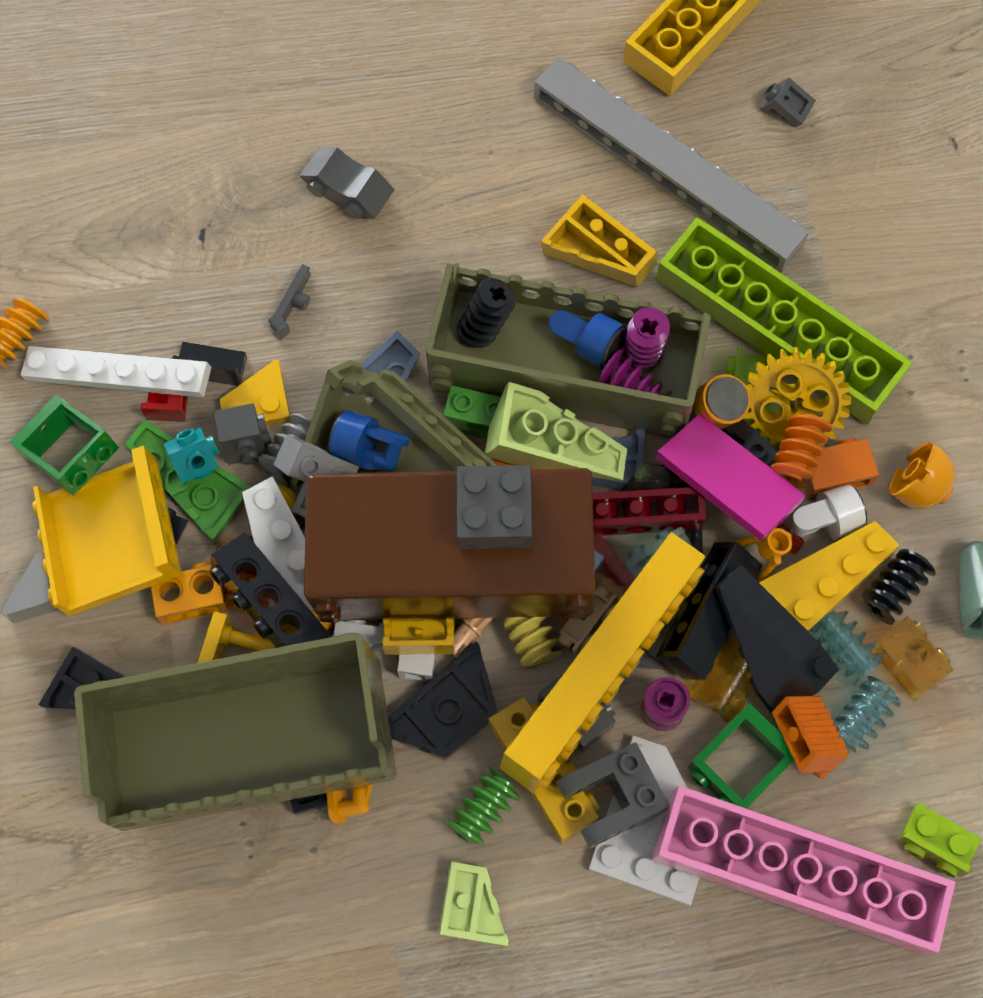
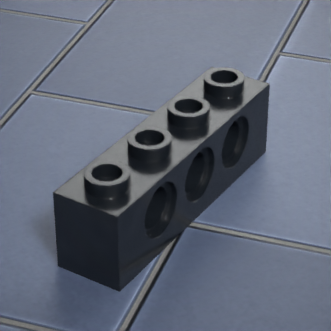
M245 531L211 554V569L209 572L214 581L219 586L225 585L232 593L231 600L237 609L242 613L247 611L254 620L252 625L256 632L263 639L268 637L275 648L331 637V634ZM242 573H250L255 578L249 582L239 580L237 576ZM268 598L275 601L276 605L271 608H265L258 602ZM291 624L298 631L294 634H285L280 630V627Z

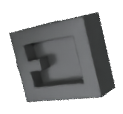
M788 77L778 84L772 83L763 94L765 100L760 110L765 113L774 109L793 126L798 127L803 124L816 100Z

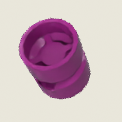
M669 677L656 679L648 686L641 702V714L647 725L657 731H668L676 728L683 720L690 705V696L687 688L682 682Z

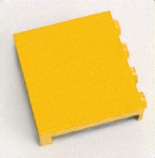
M144 445L131 450L132 462L91 477L87 484L74 496L63 488L47 494L39 486L33 487L35 501L32 502V507L39 519L40 525L37 536L44 548L45 554L42 565L46 575L49 577L50 589L47 591L48 598L54 608H58L69 617L182 575L158 460Z

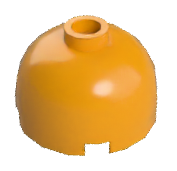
M926 442L918 446L906 457L910 463L904 471L899 467L897 468L888 488L889 493L896 500L910 508L927 509L938 503L943 504L951 497L954 491L952 486L955 480V467L950 457L939 446Z

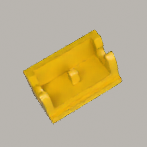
M446 617V619L383 618V649L385 655L454 654V617Z

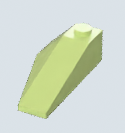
M511 382L506 384L489 425L485 454L489 458L514 465H531V468L537 469L586 468L592 472L593 478L618 482L623 480L627 448L597 428H589L574 418V413L568 409L562 410L550 402V397L541 391Z

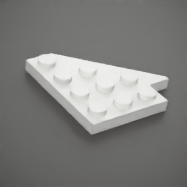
M634 735L632 736L630 744L635 742L638 744L667 802L671 792L678 786L687 788L667 747ZM614 794L606 817L621 810ZM665 811L660 816L596 846L588 869L589 871L691 906L700 877L651 860Z

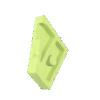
M457 862L449 863L438 935L504 947L508 946L509 940L502 926L499 916L500 910L491 890L492 884L487 868Z

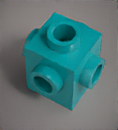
M201 427L195 430L186 429L177 434L175 439L164 443L166 452L181 484L194 478H205L214 469L219 467L214 457L220 454L212 435L205 438Z

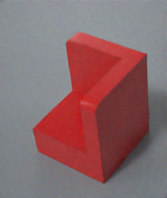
M148 392L147 402L141 403V411L146 420L185 422L188 396Z

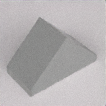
M37 553L0 611L13 623L59 610L54 608L49 601L47 593L48 589H50L49 577L43 569L42 561L44 558Z

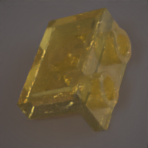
M727 640L714 661L712 671L705 680H695L688 693L690 701L719 713L725 722L730 723L744 709L746 697L752 689L749 680L752 675L746 659H742L738 648L741 646Z

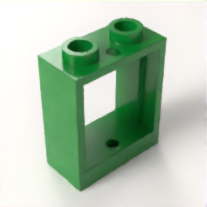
M55 395L10 441L28 462L72 496L86 485L88 480L119 449L105 430L58 395ZM74 424L92 437V439L59 472L44 461L41 456Z
M749 703L691 761L688 768L692 771L690 777L702 789L705 790L708 787L717 796V799L747 809L794 759L783 735ZM741 725L779 761L744 799L734 792L705 763Z

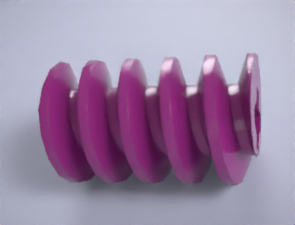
M646 307L639 309L634 317L631 318L624 345L625 359L633 358L632 367L636 368L641 365L643 366L642 370L654 368L662 361L670 333L668 317L662 311Z
M622 349L618 350L608 360L599 378V383L662 395L660 393L663 386L661 381L654 386L650 385L653 374L649 373L641 378L640 374L643 366L639 365L632 370L630 369L633 361L632 357L627 358L623 362L620 360L623 353ZM672 390L667 391L663 395L670 397Z

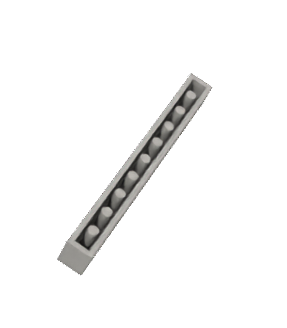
M557 57L535 81L534 99L780 273L784 271L804 247L809 232L804 229L800 222L783 215L773 203L763 201L747 185L739 184L729 177L723 168L713 166L703 159L697 150L686 147L678 141L674 134L669 131H663L653 124L647 115L639 114L629 107L624 99L618 96L615 97L606 91L597 80L589 79L583 75L574 64L566 63Z

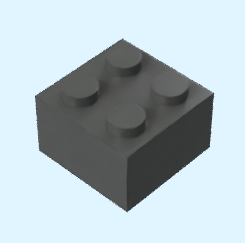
M531 465L457 466V540L460 549L533 548Z

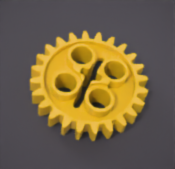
M794 347L792 356H787L784 349H780V359L776 360L771 354H768L767 366L757 362L756 370L758 374L749 372L748 381L751 384L745 385L750 394V408L744 419H752L749 425L754 429L759 428L758 433L763 438L768 436V442L772 446L776 442L781 443L785 439L784 433L790 427L788 424L790 417L799 413L812 414L829 422L833 426L830 432L821 431V433L831 439L836 438L834 427L844 429V421L840 417L846 418L850 416L849 409L845 407L851 404V396L846 395L850 391L849 383H841L845 379L843 371L834 373L836 369L835 361L827 365L824 364V353H821L814 359L812 358V349L810 348L804 356H800L797 347ZM792 374L799 380L794 384H786L781 379L785 375ZM770 387H776V388L778 389V391H777V390H770L769 388H770ZM816 390H823L828 393L825 398L819 400L811 396ZM798 397L802 398V402L797 401L795 402V404L790 403V400L795 401ZM770 402H776L782 407L777 411H769L765 408V405ZM814 411H817V412H821V411H822L823 413H822L821 415H818V414L814 413Z

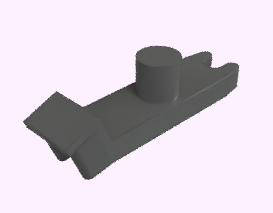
M304 264L298 270L275 314L268 320L270 327L277 333L280 341L290 333L286 320L294 305L306 309L310 301V296L302 293L311 276V272H309L310 267Z

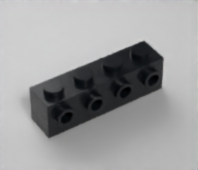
M717 542L713 544L702 566V569L705 570L691 594L683 602L656 655L659 660L682 679H706L707 675L712 671L714 661L721 647L727 641L728 634L732 628L729 626L715 586L736 565L741 564L756 580L763 566L738 542Z

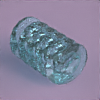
M847 610L838 613L833 611L819 621L809 632L812 635L822 632L818 641L821 645L831 643L827 649L829 656L840 654L835 664L838 667L849 664L844 675L846 677L858 675L853 684L855 686L881 664L885 654L883 652L876 655L871 654L876 645L875 642L862 644L867 633L865 631L857 634L853 633L858 622L856 620L849 623L844 622L849 613Z
M867 676L868 681H863L860 684V692H855L851 696L852 703L845 704L843 707L844 713H839L835 718L836 724H833L837 726L836 731L840 732L839 737L843 738L846 749L851 752H857V747L868 750L870 746L864 737L867 736L872 739L878 737L872 726L875 725L882 729L886 726L880 717L881 714L892 718L894 713L888 705L891 704L896 707L902 705L895 692L884 682L873 676Z

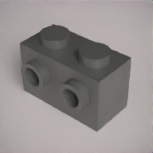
M254 403L214 411L219 443L229 465L240 462L246 465L259 462L258 458L261 454H267L266 445L272 444L269 428L266 425L264 413L258 414Z

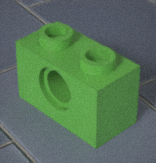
M451 385L443 416L463 434L487 439L489 425L501 397Z

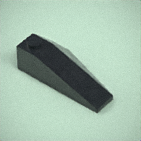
M741 564L736 565L715 586L729 626L734 627L741 647L738 648L742 659H746L752 675L749 680L752 688L771 714L785 697L813 696L817 694L840 670L821 643Z

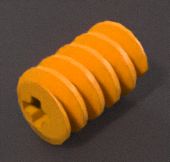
M15 297L12 300L14 308L6 307L3 312L6 318L0 317V366L6 370L10 368L5 361L6 357L15 361L18 359L13 349L17 348L25 351L26 347L21 341L22 338L30 341L35 339L29 330L33 328L41 332L43 329L38 322L39 318L50 321L49 317L39 307L20 297Z

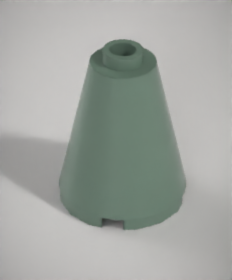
M982 541L968 543L959 553L960 628L962 632L964 631L966 637L978 640L983 639Z

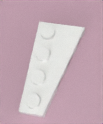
M272 476L242 492L253 540L306 606L313 610L304 595L305 537ZM268 599L270 608L276 605L275 601Z

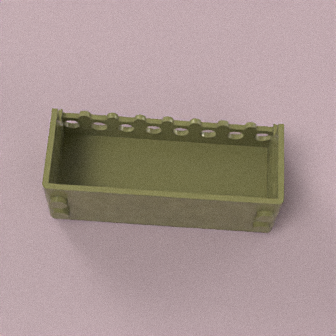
M447 263L426 345L429 386L433 390L449 393L452 385L501 397L506 384L511 382L541 391L550 397V402L562 410L568 409L574 413V418L634 431L643 429L645 433L673 438L689 422L695 401L711 315H708L706 312L703 315L683 312L684 310L680 307L668 309L653 306L646 300L633 302L619 299L615 294L597 295L587 293L584 288L580 287L572 290L557 287L550 281L537 283L523 280L519 275L506 277L491 274L489 270L484 268L476 271L461 268L459 263L454 265ZM462 277L470 278V279H473L474 281L466 280V279H464V278H462ZM487 278L500 279L513 290L516 298L515 307L493 343L483 348L470 346L460 338L457 332V324L467 305H469L471 298L474 296L475 291L478 289L479 284ZM526 290H532V291H535V292H537V293H531V292H528V291H526ZM557 296L566 297L568 299H561ZM590 302L600 304L601 306L592 305ZM648 307L662 311L668 317L670 323V333L664 357L657 366L648 370H642L640 374L641 378L649 373L653 374L651 386L661 381L663 383L660 391L662 395L599 383L603 369L578 357V345L552 332L549 326L551 315L556 311H567L589 322L597 313H602L624 324L627 330L631 318L634 317L639 309ZM621 309H628V310H631V311H633V312H626V311H623V310H621ZM685 322H693L696 323V325L688 324ZM624 347L622 349L623 353L620 358L622 362L626 360L624 356ZM672 390L670 397L663 395L667 391Z
M346 633L340 636L108 681H97L79 686L74 691L83 796L97 802L98 816L102 823L120 831L392 781L397 775L380 660L359 633Z

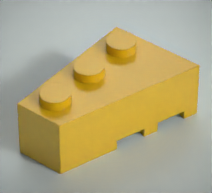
M583 194L541 241L544 255L636 288L657 265V251Z

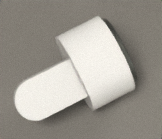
M849 484L819 492L816 502L799 507L792 516V533L796 537H803L824 529L832 540H838L863 528L867 524V511L860 493Z

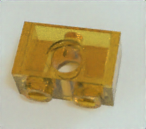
M906 616L872 644L870 650L910 697L916 701L954 669L950 665L951 661L942 649L935 648L926 638L927 632L923 626ZM906 651H916L920 655L921 663L911 662L907 657Z

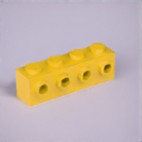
M525 697L488 718V725L504 751L507 750L538 709L534 702L529 705ZM560 758L558 762L561 766L546 789L539 786L534 794L532 792L530 794L560 843L563 844L579 834L587 826L597 822L599 816L596 812L600 810V807L590 792L586 794L581 792L573 797L563 798L556 782L577 769L572 762L566 764L563 758Z

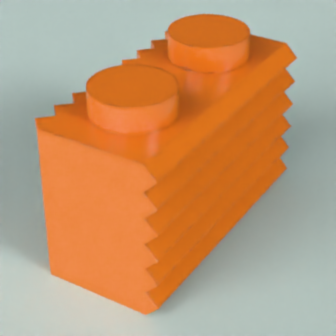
M822 696L785 697L773 710L772 714L801 774L805 772L806 774L810 772L819 773L821 771L823 773L826 771L831 772L848 756L849 750L846 749L843 738L839 737L840 732L836 731L837 726L833 725L834 720L831 719L828 708H825Z

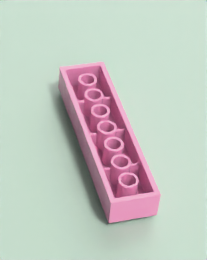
M678 786L671 792L668 801L670 807L665 811L651 858L652 861L922 955L939 953L955 881L682 786Z

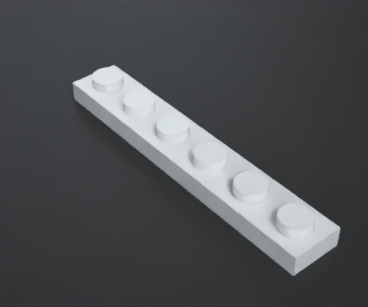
M29 346L20 376L26 381L204 397L211 366L204 361Z

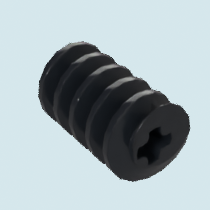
M487 278L479 284L478 289L475 291L474 296L471 298L469 305H467L457 324V332L466 344L483 348L495 341L496 336L516 304L515 294L507 283L500 279Z
M900 549L896 554V559H891L887 564L888 568L883 569L879 573V578H875L871 582V588H866L862 593V598L868 609L878 619L888 625H893L895 622L890 612L896 615H901L904 612L898 604L899 602L907 606L912 603L907 592L914 596H918L920 593V589L915 583L921 586H926L929 583L924 573L933 577L936 575L934 567L925 557L909 549Z

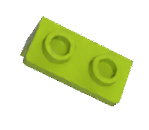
M918 802L912 809L897 842L904 845L903 850L909 855L923 860L925 857L937 864L935 868L948 877L955 878L956 875L962 877L969 874L972 868L969 864L982 838Z

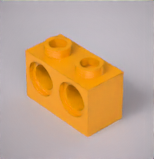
M210 562L195 564L192 566V569L181 571V576L151 586L155 615L161 625L213 615L214 611L219 613L229 611L224 585L222 587L219 586L209 572L211 569ZM205 582L214 583L213 589L209 593H198V588L201 584ZM169 590H180L177 599L173 601L164 600Z

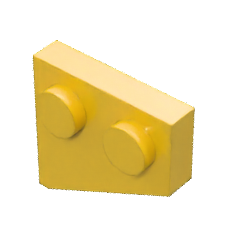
M279 359L273 360L219 399L221 410L254 403L257 413H264L266 425L268 426L290 421Z

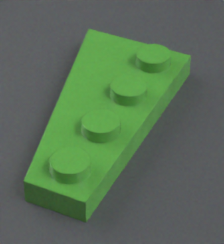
M144 419L126 442L127 450L132 454V449L144 445L157 458L164 490L215 544L244 505L242 492L251 488V486L220 466L205 478H194L181 484L164 447V443L175 438Z

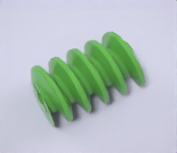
M488 766V769L493 777L486 775L479 777L484 788L477 786L470 788L475 799L467 797L461 799L466 811L458 808L453 809L452 812L457 822L449 819L444 820V823L469 844L474 842L483 845L484 841L479 833L481 831L489 834L494 832L488 823L489 820L501 823L502 819L497 812L498 809L510 812L511 808L506 799L508 797L517 801L520 799L515 787L490 766Z

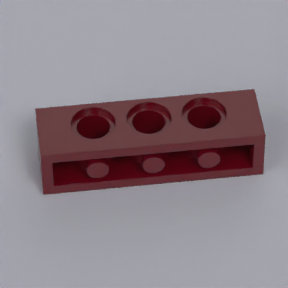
M693 487L593 493L594 536L706 530L705 497Z

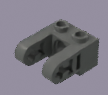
M636 742L575 770L556 782L564 799L573 797L602 782L606 786L609 785L621 810L581 830L589 848L660 816L670 807Z

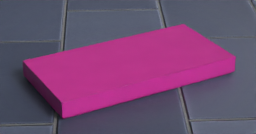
M698 414L658 450L656 455L657 460L761 542L803 502L806 496L701 414Z

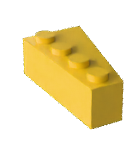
M874 521L759 583L802 626L811 632L883 565L900 545Z

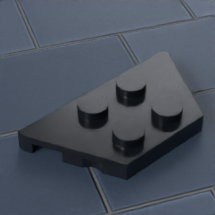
M477 641L388 716L391 739L446 761L488 724V718L498 713L480 645Z

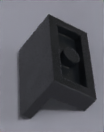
M182 342L179 356L173 355L172 359L207 362L211 366L208 381L239 386L242 381L247 355L243 351Z

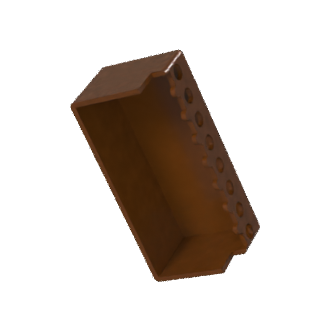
M586 468L532 469L533 548L493 549L459 548L457 540V471L311 474L306 480L304 595L320 621L325 623H337L341 620H383V618H586L593 614L595 601L592 472Z

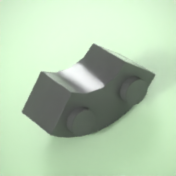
M319 147L299 175L308 184L307 189L317 197L324 196L345 209L350 216L356 219H360L362 216L375 219L395 190L375 168L366 167L354 161L338 147Z

